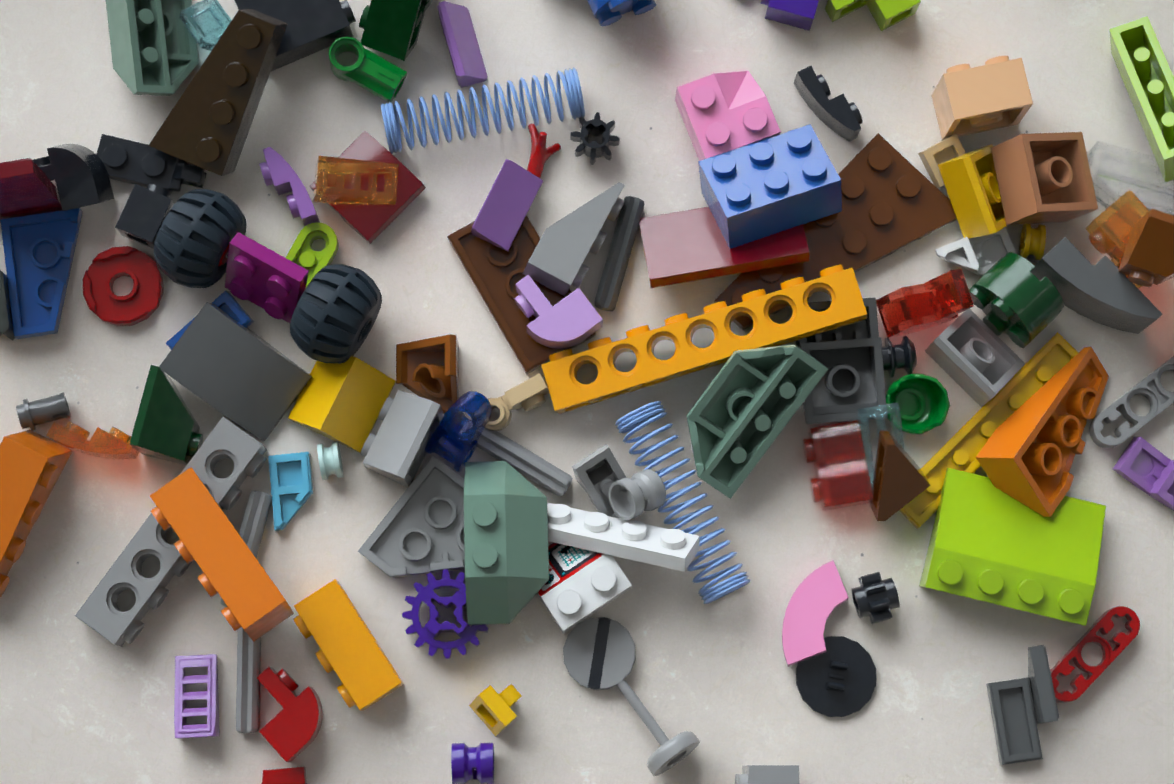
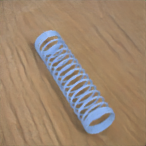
M574 67L573 69L569 68V70L565 69L564 74L558 70L556 75L557 93L551 76L546 73L544 75L545 98L538 77L533 75L531 80L532 99L527 83L521 77L519 80L520 104L513 82L508 80V108L502 88L496 82L494 85L496 113L488 87L484 84L482 86L483 114L476 91L473 87H470L471 119L464 95L458 89L457 108L459 123L450 94L445 92L444 104L447 128L437 96L435 94L432 95L434 129L425 99L420 96L419 108L422 134L413 103L409 98L407 99L409 135L399 103L395 101L394 107L391 102L385 105L382 103L381 111L389 151L393 154V152L397 153V151L401 152L402 150L400 122L409 149L412 150L414 148L412 117L420 144L425 148L427 140L424 112L435 145H438L439 132L436 108L446 141L450 143L452 138L449 106L458 137L462 141L464 139L461 102L471 136L475 139L477 135L474 101L483 132L488 136L489 125L486 96L496 131L500 134L501 118L498 92L509 129L511 131L514 130L511 91L521 126L525 129L526 115L523 86L534 124L538 126L539 118L535 82L547 123H551L548 81L559 119L563 122L560 77L572 118L574 120L580 117L584 118L583 96L577 70Z
M661 401L646 404L621 417L615 424L618 426L619 433L629 432L624 437L623 442H637L630 448L629 454L644 453L638 457L635 465L644 466L650 464L645 469H652L667 458L684 450V447L681 446L662 456L640 462L655 450L676 440L678 435H674L655 445L634 451V449L648 439L671 428L673 425L671 423L648 434L628 439L641 428L666 416L667 412H664L665 409L661 405ZM686 458L655 472L662 478L689 462L690 459ZM691 470L663 482L665 490L695 474L696 470ZM696 482L666 495V499H670L658 508V512L675 511L664 519V524L682 521L673 528L679 529L713 508V505H709L690 514L670 520L684 509L707 497V493L664 508L680 496L700 486L702 482ZM716 516L681 531L695 534L718 521L719 517ZM721 528L699 537V546L720 535L725 529ZM730 540L697 552L695 557L702 556L693 561L687 568V571H695L711 565L693 578L694 583L717 577L699 590L698 594L702 597L701 600H704V604L713 602L750 583V579L746 575L747 572H741L712 586L740 569L743 565L740 563L702 577L712 569L736 556L737 552H731L695 566L708 556L729 545Z

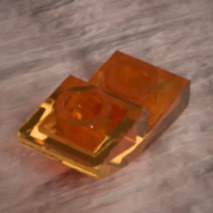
M70 421L66 427L54 422L46 434L47 437L67 448L95 457L136 459L139 451L129 444L131 436L113 426L109 433L97 427L90 441L87 440L90 432Z

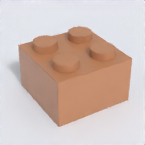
M1082 132L1020 134L991 148L1006 225L1067 222L1098 209Z

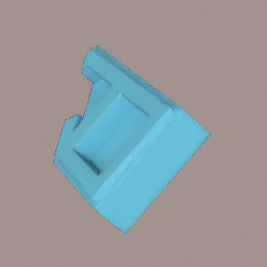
M309 452L268 456L275 531H282L313 494Z

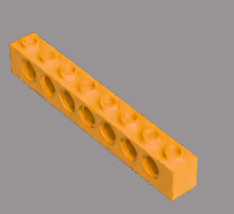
M843 265L832 266L819 272L820 278L807 282L804 281V277L793 278L780 284L782 290L766 294L765 289L755 290L742 295L743 302L727 306L726 301L713 303L703 308L704 314L688 318L687 313L678 314L665 319L666 326L650 330L649 325L633 328L626 332L627 338L611 342L610 337L598 339L587 344L589 350L573 354L572 349L554 353L549 356L550 362L541 364L554 410L562 414L726 363L733 352L737 350L781 346L867 319V311L853 267L844 270ZM824 292L828 294L832 300L830 307L821 312L812 310L808 305V299L813 293ZM777 304L788 305L793 311L790 320L783 324L773 322L769 317V312L773 306ZM738 316H747L753 321V329L745 336L735 335L731 331V323ZM700 328H709L714 332V341L706 348H698L692 343L694 332ZM670 340L675 343V353L670 359L659 360L654 356V347L659 341ZM623 352H632L637 358L635 367L629 372H620L615 365L617 357ZM588 363L596 365L598 376L595 381L590 384H581L577 378L580 367Z

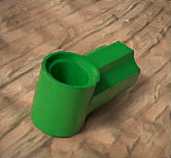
M341 37L335 40L330 47V68L337 78L351 81L389 103L396 98L407 76V71L365 49L357 39L352 37ZM347 51L357 55L358 60L351 66L340 65L336 60L339 54Z

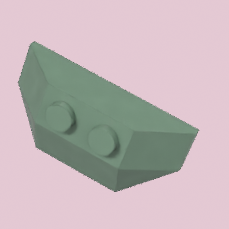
M105 0L113 69L134 95H173L199 63L192 1Z
M796 345L734 351L686 415L697 476L731 499L827 372L828 368Z
M506 461L465 462L464 550L468 625L510 624L517 614L549 581L547 497Z

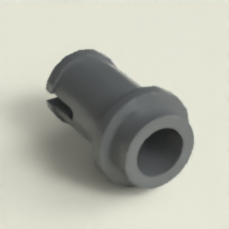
M64 392L32 402L24 399L23 404L16 406L22 429L30 427L31 431L36 430V425L63 418H71Z

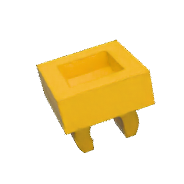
M512 684L506 687L500 694L489 685L469 706L490 731L497 736L517 717L510 707L522 695Z

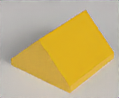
M993 144L938 164L964 238L968 237L969 239L990 235L1007 226L991 152Z
M351 356L348 361L341 364L316 361L310 373L312 378L301 391L288 419L361 453L363 445L372 432L380 411L396 381L354 356Z

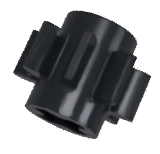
M596 112L594 119L589 121L580 117L579 126L581 132L574 131L570 135V140L580 142V145L575 149V156L579 157L585 154L590 157L591 165H594L596 158L602 156L607 160H611L612 154L609 145L618 146L620 142L618 136L610 135L615 128V121L613 120L606 124L600 120V113ZM591 133L595 137L601 134L602 144L599 145L596 141L588 143V134Z
M880 572L858 578L860 586L852 588L851 593L859 618L869 616L871 624L893 618L891 609L899 608L900 603L892 578L882 580Z

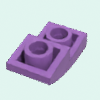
M271 147L263 149L266 162L259 163L266 186L274 184L278 195L293 191V194L286 196L293 219L301 217L304 226L320 222L305 186L292 167Z

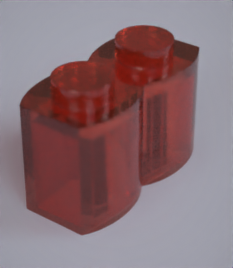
M855 420L810 428L808 432L809 438L803 439V450L806 463L813 462L816 472V478L810 479L814 503L821 502L823 511L871 503L873 500L872 488L859 421Z

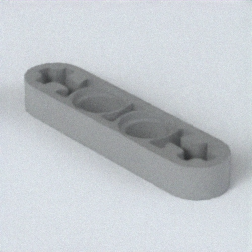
M1174 356L1091 421L1089 433L1096 445L1102 448H1113L1121 444L1174 403V392L1165 390L1160 380L1164 371H1174ZM1140 394L1149 400L1151 408L1146 416H1138L1130 409V399L1132 396ZM1117 407L1120 408L1121 413L1116 411ZM1123 415L1127 421L1115 429L1114 433L1117 438L1115 439L1111 435L1103 437L1100 431L1103 430L1104 425L1101 421L1104 420L1109 424ZM1128 421L1133 424L1132 428H1130Z

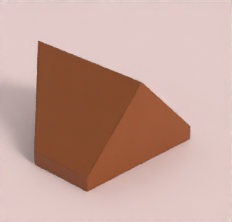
M449 334L396 344V384L403 385L419 397L440 404L443 414L459 424V345L457 336Z

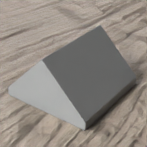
M970 308L963 312L925 350L981 407L990 401L1025 365Z

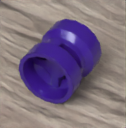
M452 743V784H466L468 780H478L481 784H494V744L480 743L477 747H468L465 743Z

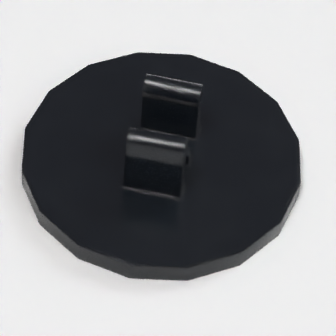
M828 636L824 638L825 653L797 664L796 686L802 700L813 711L827 717H845L860 711L871 699L876 687V667L871 655L858 642L844 636Z

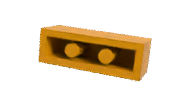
M336 579L294 605L299 614L293 618L295 624L305 639L310 636L314 637L321 648L315 652V655L327 673L334 670L343 684L338 686L337 689L349 708L357 705L359 710L364 711L404 685Z

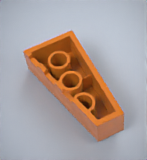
M31 430L4 436L0 444V597L8 586L10 578L7 575L13 563L23 553L26 539L73 450Z
M192 467L150 495L156 504V507L150 512L164 531L172 527L180 540L174 543V546L187 564L193 560L197 562L204 572L197 577L211 598L218 593L227 607L222 609L221 613L234 631L242 627L254 642L294 614L283 595Z

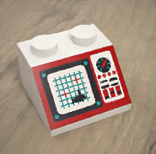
M553 542L548 546L549 581L540 589L537 595L564 634L630 590L632 584L612 555Z

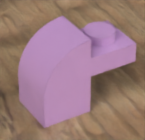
M529 274L515 284L516 292L518 293V296L514 298L516 304L527 318L532 315L536 317L535 320L526 325L527 333L541 345L557 349L569 348L584 341L602 327L603 319L580 288H577L552 306Z

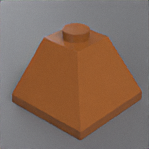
M1152 208L1132 227L1118 271L1129 275L1128 280L1140 286L1151 287L1152 284L1158 285L1174 277L1173 215Z

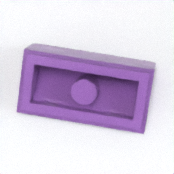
M445 1L439 2L437 6L439 19L458 86L462 88L486 81L488 76L469 10L462 5Z
M506 159L472 226V235L508 252L543 180L515 162Z

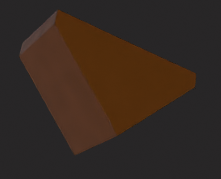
M880 430L870 507L877 521H886L931 485L921 468L889 431Z

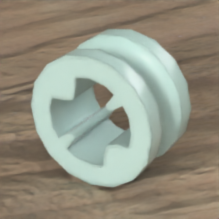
M338 441L332 442L330 447L317 444L322 480H328V477L332 474L337 475L338 478L343 477Z

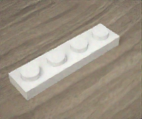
M547 503L548 541L683 572L686 571L699 551L698 535L684 533L678 529L652 526L637 520H623L607 516L601 512H588L570 508L564 504Z

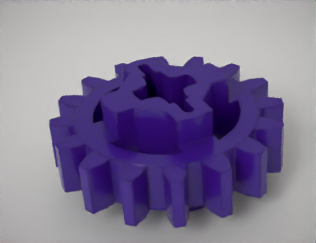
M444 569L442 579L436 580L430 572L427 574L429 584L424 587L420 583L415 582L413 585L418 595L416 597H405V601L412 605V611L403 612L402 617L413 622L405 630L406 634L418 633L419 637L414 645L420 648L426 643L429 644V656L434 657L438 649H443L445 659H451L452 649L456 648L465 656L467 655L465 645L470 642L478 647L480 642L475 635L478 631L488 633L489 628L486 625H472L470 627L464 621V608L467 606L466 586L464 584L465 573L460 572L456 579L453 580L448 569ZM444 587L459 590L453 596L439 597L434 592ZM436 601L440 606L443 605L446 608H450L452 605L456 606L457 608L453 613L461 628H458L454 623L451 624L449 621H444L442 624L438 623L437 621L441 615L433 602ZM423 602L429 607L430 620L424 627H422L420 622V608ZM442 632H455L461 637L450 642L435 640Z

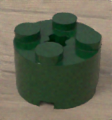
M1009 252L995 263L966 292V295L975 306L986 314L983 322L997 336L1004 332L1017 346L1025 348L1058 316L1064 307V302L1056 287L1046 276L1040 281L1031 273L1036 266L1024 257Z

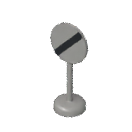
M606 617L590 618L579 623L568 634L563 647L564 664L569 675L581 686L593 690L610 689L617 685L661 745L649 757L647 767L653 776H658L675 766L699 745L700 741L696 735L688 731L682 732L669 740L626 682L625 678L631 673L636 660L635 643L624 626Z

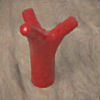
M531 123L528 125L531 135V155L527 171L541 178L546 161L552 154L561 150V146L559 143H556L546 148L547 133L543 131L539 133L535 124Z

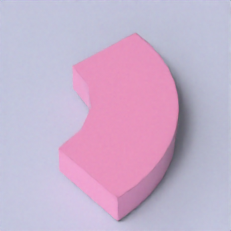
M834 561L822 565L807 576L798 586L788 603L782 629L783 651L788 667L826 652L823 636L826 621L836 607L849 599Z

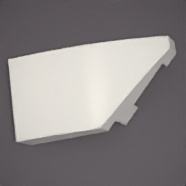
M1006 227L990 235L969 239L965 237L936 249L938 257L979 276H983L1007 253H1016Z

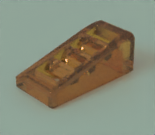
M318 156L315 169L313 202L332 204H396L399 164ZM328 174H336L335 187H328ZM345 174H352L351 189L344 188ZM361 174H369L367 191L360 190ZM377 174H385L384 192H376Z

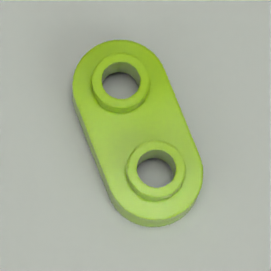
M320 222L306 225L298 234L286 259L309 271L306 287L322 268L332 263L338 251L337 236L330 226ZM317 239H322L326 242L325 248L321 251H314L311 248L312 243Z

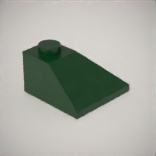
M151 365L129 444L143 455L187 465L201 447L203 434L199 433L200 427L172 379L160 367Z

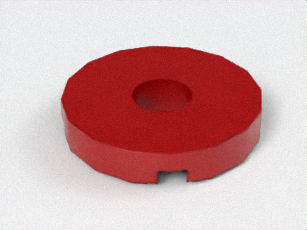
M121 246L105 250L92 260L93 263L85 271L82 279L83 296L89 309L104 322L115 326H133L148 319L159 307L164 294L163 276L156 262L136 248ZM121 276H128L133 279V289L126 296H117L113 292L114 281Z

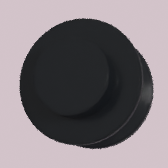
M906 335L903 336L901 344L893 345L889 338H885V346H882L884 370H888L890 378H893L896 369L904 368L908 375L912 374L917 365L914 343Z

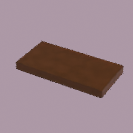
M527 215L508 252L472 235L471 229L474 222L447 236L526 375L541 367V364L550 362V355L563 350L573 349L596 336V333H593L575 346L557 349L541 345L527 333L526 325L535 320L536 317L532 315L527 318L514 300L518 296L515 284L526 276L523 274L524 269L540 241V237ZM533 280L552 306L572 293L569 288L566 295L563 296Z

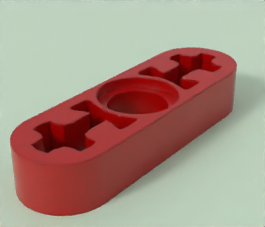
M1118 606L1104 612L1050 670L1056 701L1070 702L1078 699L1138 635L1140 620L1132 609ZM1112 616L1115 618L1125 616L1128 620L1125 623V628L1128 632L1127 634L1119 632L1109 640V642L1116 645L1112 650L1108 641L1096 635V632L1100 630L1102 635L1108 634L1115 625L1111 620ZM1089 642L1096 643L1103 651L1102 661L1097 666H1089L1082 659V648ZM1072 659L1078 669L1088 673V677L1085 679L1082 673L1077 674L1070 682L1073 688L1072 693L1069 691L1059 693L1056 689L1059 686V681L1056 677L1058 674L1062 677L1067 676L1075 669L1074 666L1068 664Z

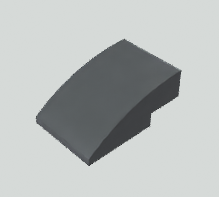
M1066 237L1054 246L1031 271L1040 281L1046 276L1053 283L1066 307L1099 324L1139 334L1162 315L1123 273L1118 272L1119 269L1106 255L1093 266Z
M876 297L862 298L867 311V319L796 341L797 347L828 368L827 372L803 402L806 424L887 418L882 341L878 332ZM832 301L808 302V305L812 310L821 312L828 309Z
M206 302L159 366L166 374L263 441L267 439L312 378L309 373L253 331L242 326L215 304Z

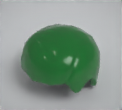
M913 373L904 375L894 381L885 393L887 419L897 430L913 435L924 434L935 427L941 426L946 419L950 407L947 390L936 378L925 374Z

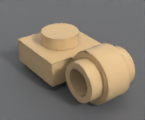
M539 373L504 392L505 395L483 401L478 409L479 422L489 430L500 431L509 425L512 418V410H518L523 407L524 411L527 412L545 403L544 395L549 393L545 377ZM494 408H499L501 412L500 417L495 421H490V411Z

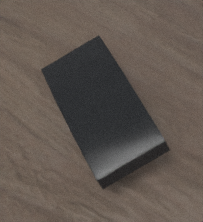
M812 66L798 71L794 85L809 108L825 125L848 141L856 139L861 130L860 124L863 123V120L855 103H848L844 94L829 100L828 96L831 95L829 86L822 74L816 76Z

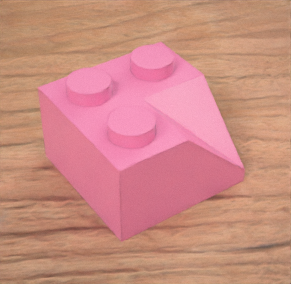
M749 71L714 73L677 87L675 102L699 161L781 133L766 95Z

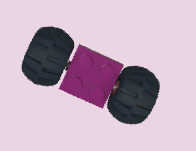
M195 189L188 191L177 200L168 215H166L154 244L155 261L165 275L179 285L189 288H207L218 282L226 273L224 287L230 290L235 297L241 300H248L263 308L271 317L290 323L292 338L299 349L308 357L324 363L341 364L348 361L351 356H354L371 331L382 304L381 292L372 278L358 268L344 264H331L322 268L306 287L308 270L245 236L247 225L245 216L238 205L228 196L213 190Z

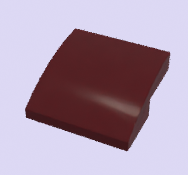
M366 131L310 185V188L318 197L335 210L352 229L370 244L426 188L409 169Z

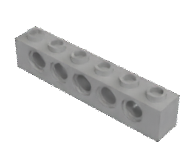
M222 417L181 474L192 467L221 510L226 509L229 511L240 498L242 491L239 487L247 476L255 477L265 464L266 458L263 455L267 449L225 417ZM224 458L232 459L234 462L232 474L226 478H217L214 473L217 462ZM152 513L75 615L111 643L121 647L125 642L131 644L137 638L145 625L141 622L142 618L150 608L156 610L163 603L169 593V590L165 587L174 575L182 576L191 564H187L176 547L167 542V530L164 531ZM149 557H158L161 564L160 571L152 578H145L141 570L143 562ZM131 589L136 596L135 605L130 610L122 612L118 608L117 598L124 590Z

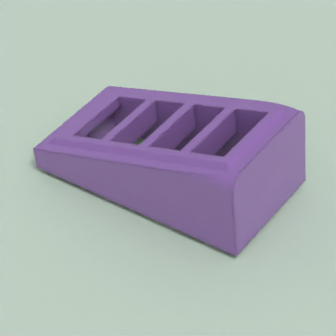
M217 654L175 656L174 729L175 738L220 737ZM208 667V675L186 676L185 668ZM207 683V691L186 692V684ZM207 699V707L186 708V700ZM207 716V724L187 725V717Z

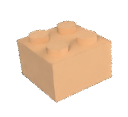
M1009 56L991 58L985 62V65L970 68V64L952 66L942 75L931 95L942 140L954 134L961 137L1018 125L1033 104L1022 58L1009 60Z

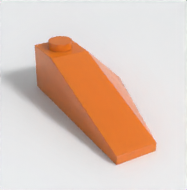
M1084 347L993 432L976 456V459L994 487L1044 517L1052 516L1071 487L1074 476L1069 473L1075 454H1082L1086 444L1081 439L1087 420L1095 418L1109 378L1092 347Z

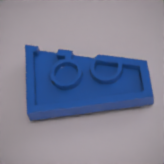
M80 208L0 219L14 337L17 339L58 333L83 214Z

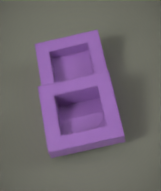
M1133 437L1113 467V470L1134 486L1174 511V460H1170L1142 437Z

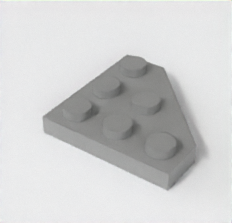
M433 455L358 552L390 577L438 572L444 569L465 568L464 478Z

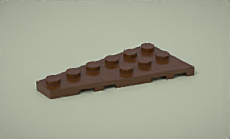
M878 133L838 174L841 179L842 211L803 224L810 261L743 272L715 299L714 303L726 301L727 306L743 302L741 296L759 289H765L766 294L782 290L780 284L797 277H804L805 282L820 278L819 272L821 270L836 265H843L844 270L853 267L855 273L909 243L931 234L948 223L956 221L957 218L951 201ZM777 304L773 306L769 312V317L785 309L788 305ZM738 316L733 320L742 330L753 325V321L747 316Z

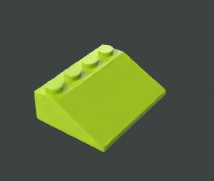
M947 468L919 586L1086 626L1096 585L1106 505L1064 496L1052 516L1044 517L994 487L989 477Z

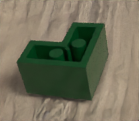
M371 0L370 6L367 5L363 10L359 22V27L364 29L361 44L405 61L417 44L425 11L433 0Z

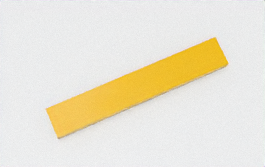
M1057 332L921 468L931 486L899 511L917 529L920 528L938 510L947 468L974 473L981 466L976 456L993 432L1079 352Z

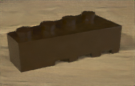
M253 9L238 10L148 146L220 176L234 172L288 24Z

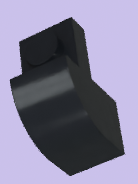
M62 144L47 148L49 156L33 159L50 181L55 180L63 211L114 199L109 175L104 163L93 151L84 146Z

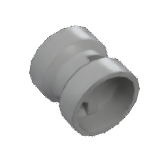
M645 469L634 474L631 479L623 478L612 483L609 488L608 497L616 515L623 520L629 521L640 516L643 511H652L663 506L666 501V490L659 475L653 470Z

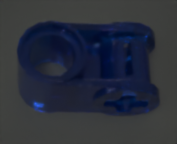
M476 391L464 393L445 412L439 426L430 437L425 447V452L438 454L454 464V470L460 473L465 467V462L470 460L476 450L478 440L491 417L492 408L489 400L483 394ZM463 412H466L472 420L468 419Z

